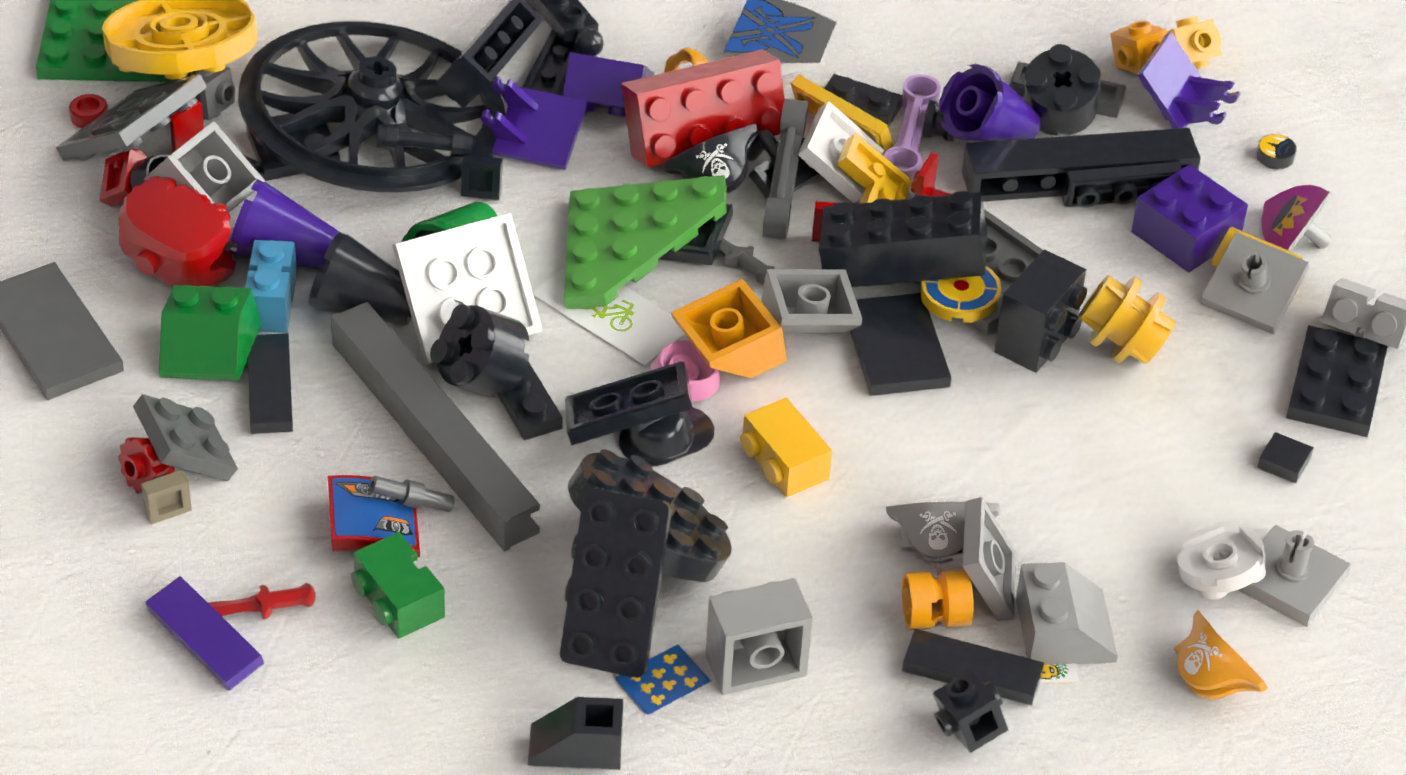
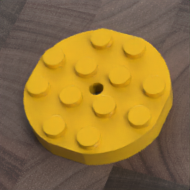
M139 0L112 13L102 26L105 50L112 63L117 65L120 71L165 75V78L172 80L184 78L188 75V72L222 71L225 69V64L240 58L250 51L258 38L255 14L244 0Z

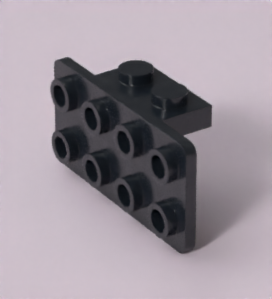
M591 487L584 492L578 533L573 540L571 557L574 559L572 574L565 590L567 607L560 648V658L563 662L639 678L647 672L672 512L671 505L668 502L598 487Z

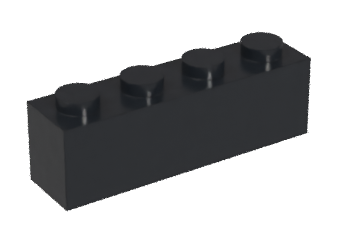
M510 0L484 26L436 83L443 89L448 98L457 102L464 109L494 80L542 23L543 19L524 0Z

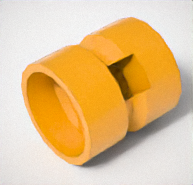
M965 569L942 570L938 577H933L929 571L903 574L902 607L907 629H933L936 623L940 621L945 628L965 627L972 624L974 610L971 579Z

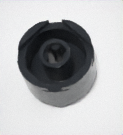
M1056 44L1050 50L1037 55L1029 63L1025 72L1023 99L1039 115V131L1049 135L1070 131L1071 135L1087 128L1093 122L1097 113L1101 71L1087 55L1071 49L1065 44Z
M459 304L453 309L451 317L445 324L439 339L433 343L430 356L431 360L437 363L441 377L448 384L487 397H496L495 395L500 392L507 394L512 391L522 379L529 362L530 354L524 353V340L529 341V335L525 326L515 318L481 306Z

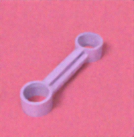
M924 74L912 75L904 81L902 107L905 109L897 143L896 146L889 148L884 153V157L894 166L909 167L898 169L911 180H913L916 171L921 169L922 157L918 152L923 133L928 102L930 99L938 100L939 102L940 83L935 78ZM915 94H924L927 96H918Z

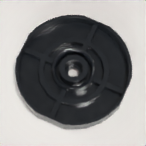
M602 449L599 453L588 454L583 458L568 482L570 498L580 512L583 494L591 487L668 502L671 505L672 512L662 573L665 575L703 583L708 582L717 576L731 554V542L726 533L728 526L721 518L709 513L703 506L704 498L695 490L688 487L681 488L671 480L655 472L652 466L639 456L631 455L629 459L622 458L606 449Z

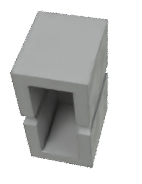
M1341 278L1333 284L1321 322L1356 334L1361 329H1365L1364 338L1399 349L1406 342V300L1383 293L1376 299L1374 305L1368 304L1374 298L1376 289Z

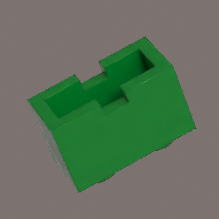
M400 532L353 552L354 572L351 573V581L359 596H366L373 604V609L379 622L383 626L389 625L399 639L445 618L444 587L427 566L417 568L413 563L417 560V553Z

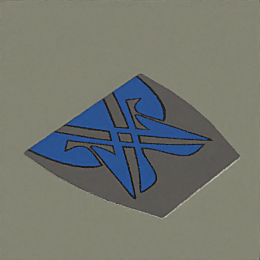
M747 0L723 54L736 56L763 49L780 59V63H820L837 22L813 10L784 0Z

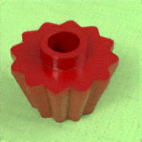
M128 437L125 439V443L120 444L121 453L118 455V460L121 463V473L126 477L127 485L133 487L137 494L142 492V483L175 472L174 466L161 463L149 438Z

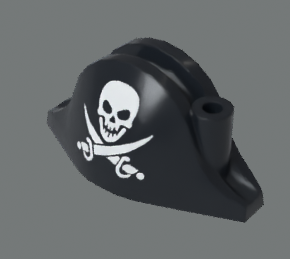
M753 124L713 137L663 162L662 165L667 173L680 175L683 179L725 175L728 194L737 189L746 178L748 153L759 133L757 126Z

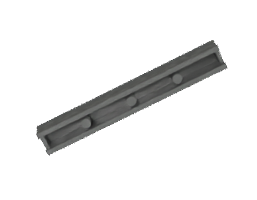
M365 302L342 313L331 315L332 345L502 550L505 552L511 546L539 534L540 527L531 518L532 513L540 510L539 502L371 305Z

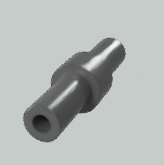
M373 476L369 484V492L398 499L401 505L419 508L422 505L451 512L455 502L453 495L426 489L423 483L408 479L402 483Z

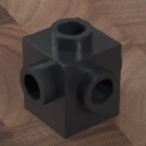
M972 670L932 692L939 711L934 713L938 725L947 737L954 734L970 753L1009 730L1000 708L1003 702L998 691L990 681L983 684Z

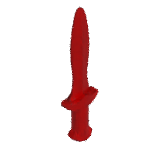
M304 583L298 588L269 592L267 586L260 585L259 593L237 600L209 602V604L221 616L253 611L261 612L262 618L267 619L272 614V609L297 605L312 606L315 602L316 593L310 583Z

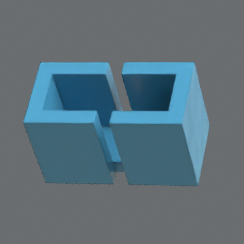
M254 240L249 264L250 270H248L245 288H252L262 322L259 332L288 333L292 309L291 302H293L297 281L295 242Z

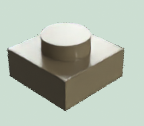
M183 470L141 484L145 514L151 524L192 511L189 481Z

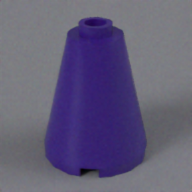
M972 64L968 65L972 68L963 73L957 71L943 88L939 100V110L943 112L944 122H941V124L951 136L962 140L988 142L1032 139L1039 132L1040 117L1037 112L993 69L985 65Z
M257 179L251 187L252 190L257 191V194L253 201L245 199L230 240L237 245L230 248L229 253L237 257L251 259L254 240L295 242L296 265L322 269L326 262V259H323L339 231L268 183Z

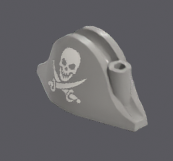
M920 502L886 506L888 516L902 525L901 550L907 552L917 551L921 557L934 564H937L936 559L939 557H947L963 552L965 502ZM986 503L993 516L997 517L1000 513L999 504Z

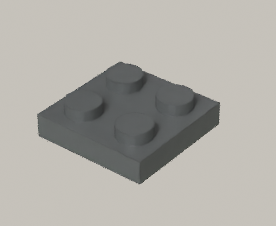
M144 394L133 405L162 464L228 481L237 471L238 467L229 452L228 444L222 439L215 426L213 416L205 409L200 407L191 408L176 404L168 398L158 399Z

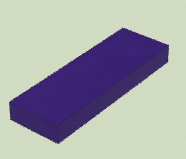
M181 576L145 602L148 611L228 691L264 664L262 655Z

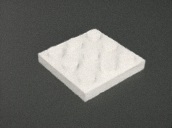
M511 213L392 245L424 364L433 362L430 356L431 347L439 339L445 324L451 317L453 309L459 304L477 305L515 318L525 326L528 335L543 331Z

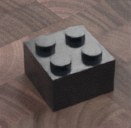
M1044 249L1003 293L994 353L1035 373L1039 371L1047 360L1052 362L1057 357L1063 342L1067 338H1074L1081 327L1082 320L1078 316L1080 306L1087 295V288L1084 287L1087 269Z

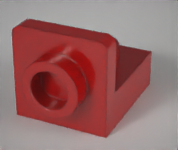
M131 149L105 159L100 202L111 207L124 202V198L132 191L130 183L131 170L136 162L147 157L143 151Z

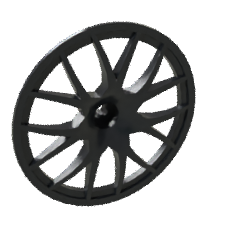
M340 21L310 25L279 36L262 47L247 63L241 75L238 90L242 118L248 130L270 154L293 169L317 180L336 186L371 192L400 193L420 191L455 182L461 179L462 159L464 157L445 156L434 149L397 146L396 151L389 150L394 167L358 165L360 145L371 135L375 134L377 136L378 124L399 125V130L412 131L409 127L417 128L432 134L451 135L453 130L468 133L454 124L481 118L484 110H489L492 117H495L497 112H500L505 117V106L501 94L492 88L493 81L479 94L483 105L465 107L463 109L462 107L440 106L423 101L446 95L443 89L436 83L438 79H428L439 57L452 64L462 52L440 39L419 31L368 21ZM348 35L376 36L389 39L376 56L366 58ZM336 37L354 70L339 71L326 65L314 54L307 43L318 39ZM399 41L431 51L429 57L418 69L406 75L397 74L395 64L389 60ZM297 47L310 71L274 64V62L285 53ZM266 74L322 95L308 97L283 96L261 90V84ZM265 105L294 115L275 122ZM324 123H342L334 133L309 147L304 146L287 134ZM484 123L476 136L472 134L471 155L477 156L478 153L493 155L492 149L496 137L490 127ZM348 147V162L327 156ZM404 152L426 164L405 167Z

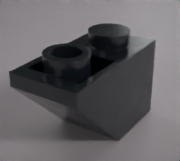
M576 697L531 723L528 766L620 770L623 698Z

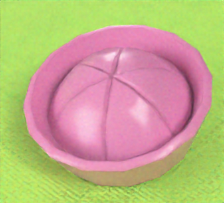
M676 341L668 344L652 362L650 371L680 361L684 362L689 375L692 402L710 398L719 389L721 381L719 370L710 368L690 341Z

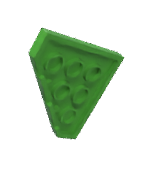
M725 175L570 191L564 287L566 309L607 306L618 297L617 290L630 280L637 283L659 266L658 259L669 250L677 252L698 235V228L709 219L717 221L726 214L727 186Z

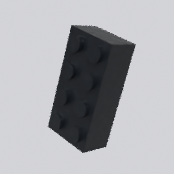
M959 191L945 196L930 197L928 195H918L911 199H877L870 203L859 204L841 202L833 206L824 207L819 242L822 269L846 270L851 287L985 275L987 226L982 192L969 193Z

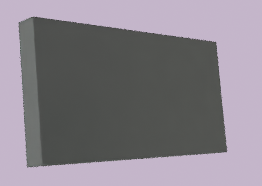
M55 262L0 281V329L47 400L124 371L123 360Z

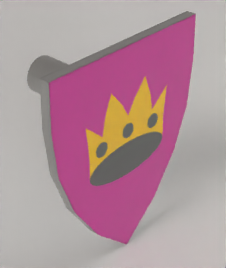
M1309 184L1284 190L1265 201L1261 219L1262 234L1265 241L1291 252L1304 235L1320 248H1326L1330 244L1332 237L1313 223V221L1333 194L1322 187Z

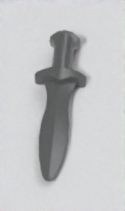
M723 238L719 250L725 255L724 265L741 266L754 275L757 282L764 284L767 269H775L774 266H767L753 256V246H735Z

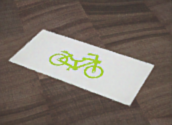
M566 266L532 291L533 296L644 366L657 357L668 344L676 342L684 335L672 319L671 314L626 286L617 290L618 297L607 306L566 309L564 301Z

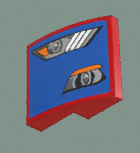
M355 475L328 476L332 551L360 550L400 532L417 553V557H420L416 508L401 505L398 499L369 492V484L372 477Z

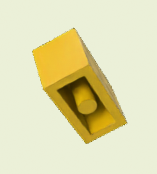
M787 397L744 415L743 434L740 436L744 452L748 457H753L762 467L767 480L771 484H776L786 497L829 480L832 449Z

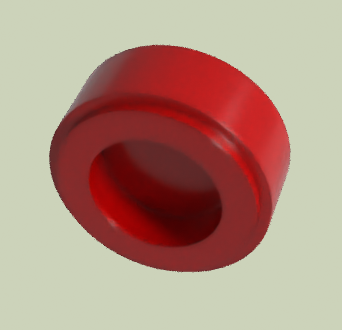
M96 94L80 95L73 99L69 105L71 122L79 128L85 127L108 110L107 101Z

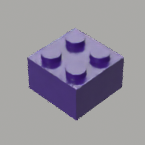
M1189 164L1137 197L1131 232L1190 273L1214 256L1230 227L1243 231L1248 204Z

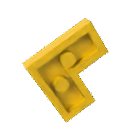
M854 133L845 140L836 165L846 175L865 188L860 203H870L877 199H906L912 182L908 176L858 134Z

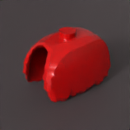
M152 176L141 185L134 186L130 194L124 198V205L120 207V216L118 218V244L122 252L135 262L137 268L145 275H149L172 288L174 285L214 287L230 278L236 270V261L232 259L233 254L223 250L231 232L229 224L230 214L227 213V206L224 204L211 203L210 199L206 195L200 194L197 189H189L187 185L182 184L176 185V180L159 176Z

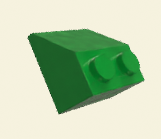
M174 285L161 313L160 377L239 381L254 340L262 326L252 288Z

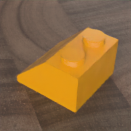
M743 278L671 312L672 319L710 368L753 378L787 361L782 327Z

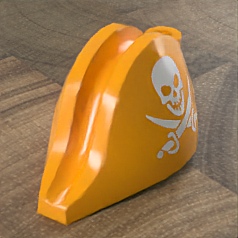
M1197 610L1193 615L1190 635L1173 648L1178 655V671L1190 691L1201 698L1220 699L1237 692H1263L1268 689L1264 680L1214 630L1202 613Z

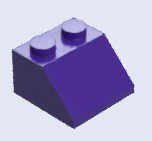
M570 52L562 96L586 100L588 104L586 111L594 112V106L609 108V115L626 118L621 83L653 76L655 73L642 64Z

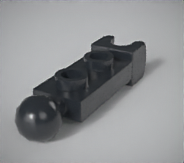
M524 0L534 11L537 10L564 43L575 41L576 50L579 54L597 56L603 50L604 40L601 33L598 32L599 24L579 0Z

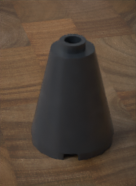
M338 232L323 259H326L322 271H317L308 303L316 307V309L342 313L368 302L383 321L408 325L412 316L399 270L349 234L346 235Z

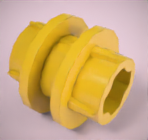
M1107 275L1088 298L1078 316L1079 319L1093 329L1088 342L1097 347L1107 337L1117 344L1113 351L1112 359L1121 363L1130 355L1147 364L1163 346L1176 321L1161 311L1166 297L1157 292L1147 302L1137 295L1142 284L1140 279L1133 276L1124 285Z

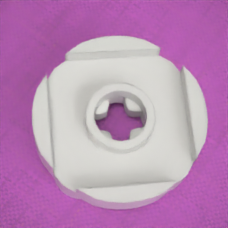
M1215 525L1198 530L1188 536L1182 543L1183 551L1180 555L1177 553L1178 570L1183 582L1189 587L1201 591L1202 596L1206 599L1217 600L1226 596L1228 592L1239 590L1251 583L1263 580L1266 576L1264 545L1261 538L1254 531L1238 526L1239 533L1226 532L1225 525Z

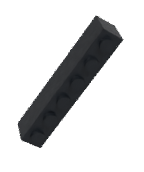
M1190 128L965 143L962 175L967 191L969 193L982 192L983 202L1062 196L1067 171L1177 161L1180 162L1182 169L1190 164L1199 170L1201 157Z

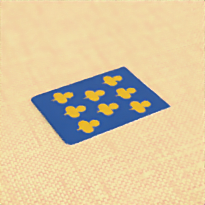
M678 644L650 658L647 672L643 676L634 678L618 675L616 677V681L647 715L712 682Z

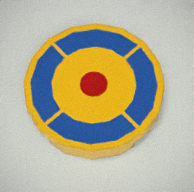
M987 266L983 276L921 281L922 303L929 312L947 321H952V317L963 318L962 323H973L982 320V318H986L996 311L1001 296L1000 279Z

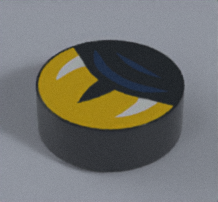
M1269 134L1260 139L1257 158L1263 165L1269 168L1284 169L1293 164L1297 147L1293 140L1284 135Z

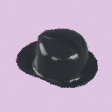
M693 407L690 410L622 430L619 436V447L627 459L631 455H636L646 460L652 467H657L707 447L714 438L715 427L710 417L703 411Z

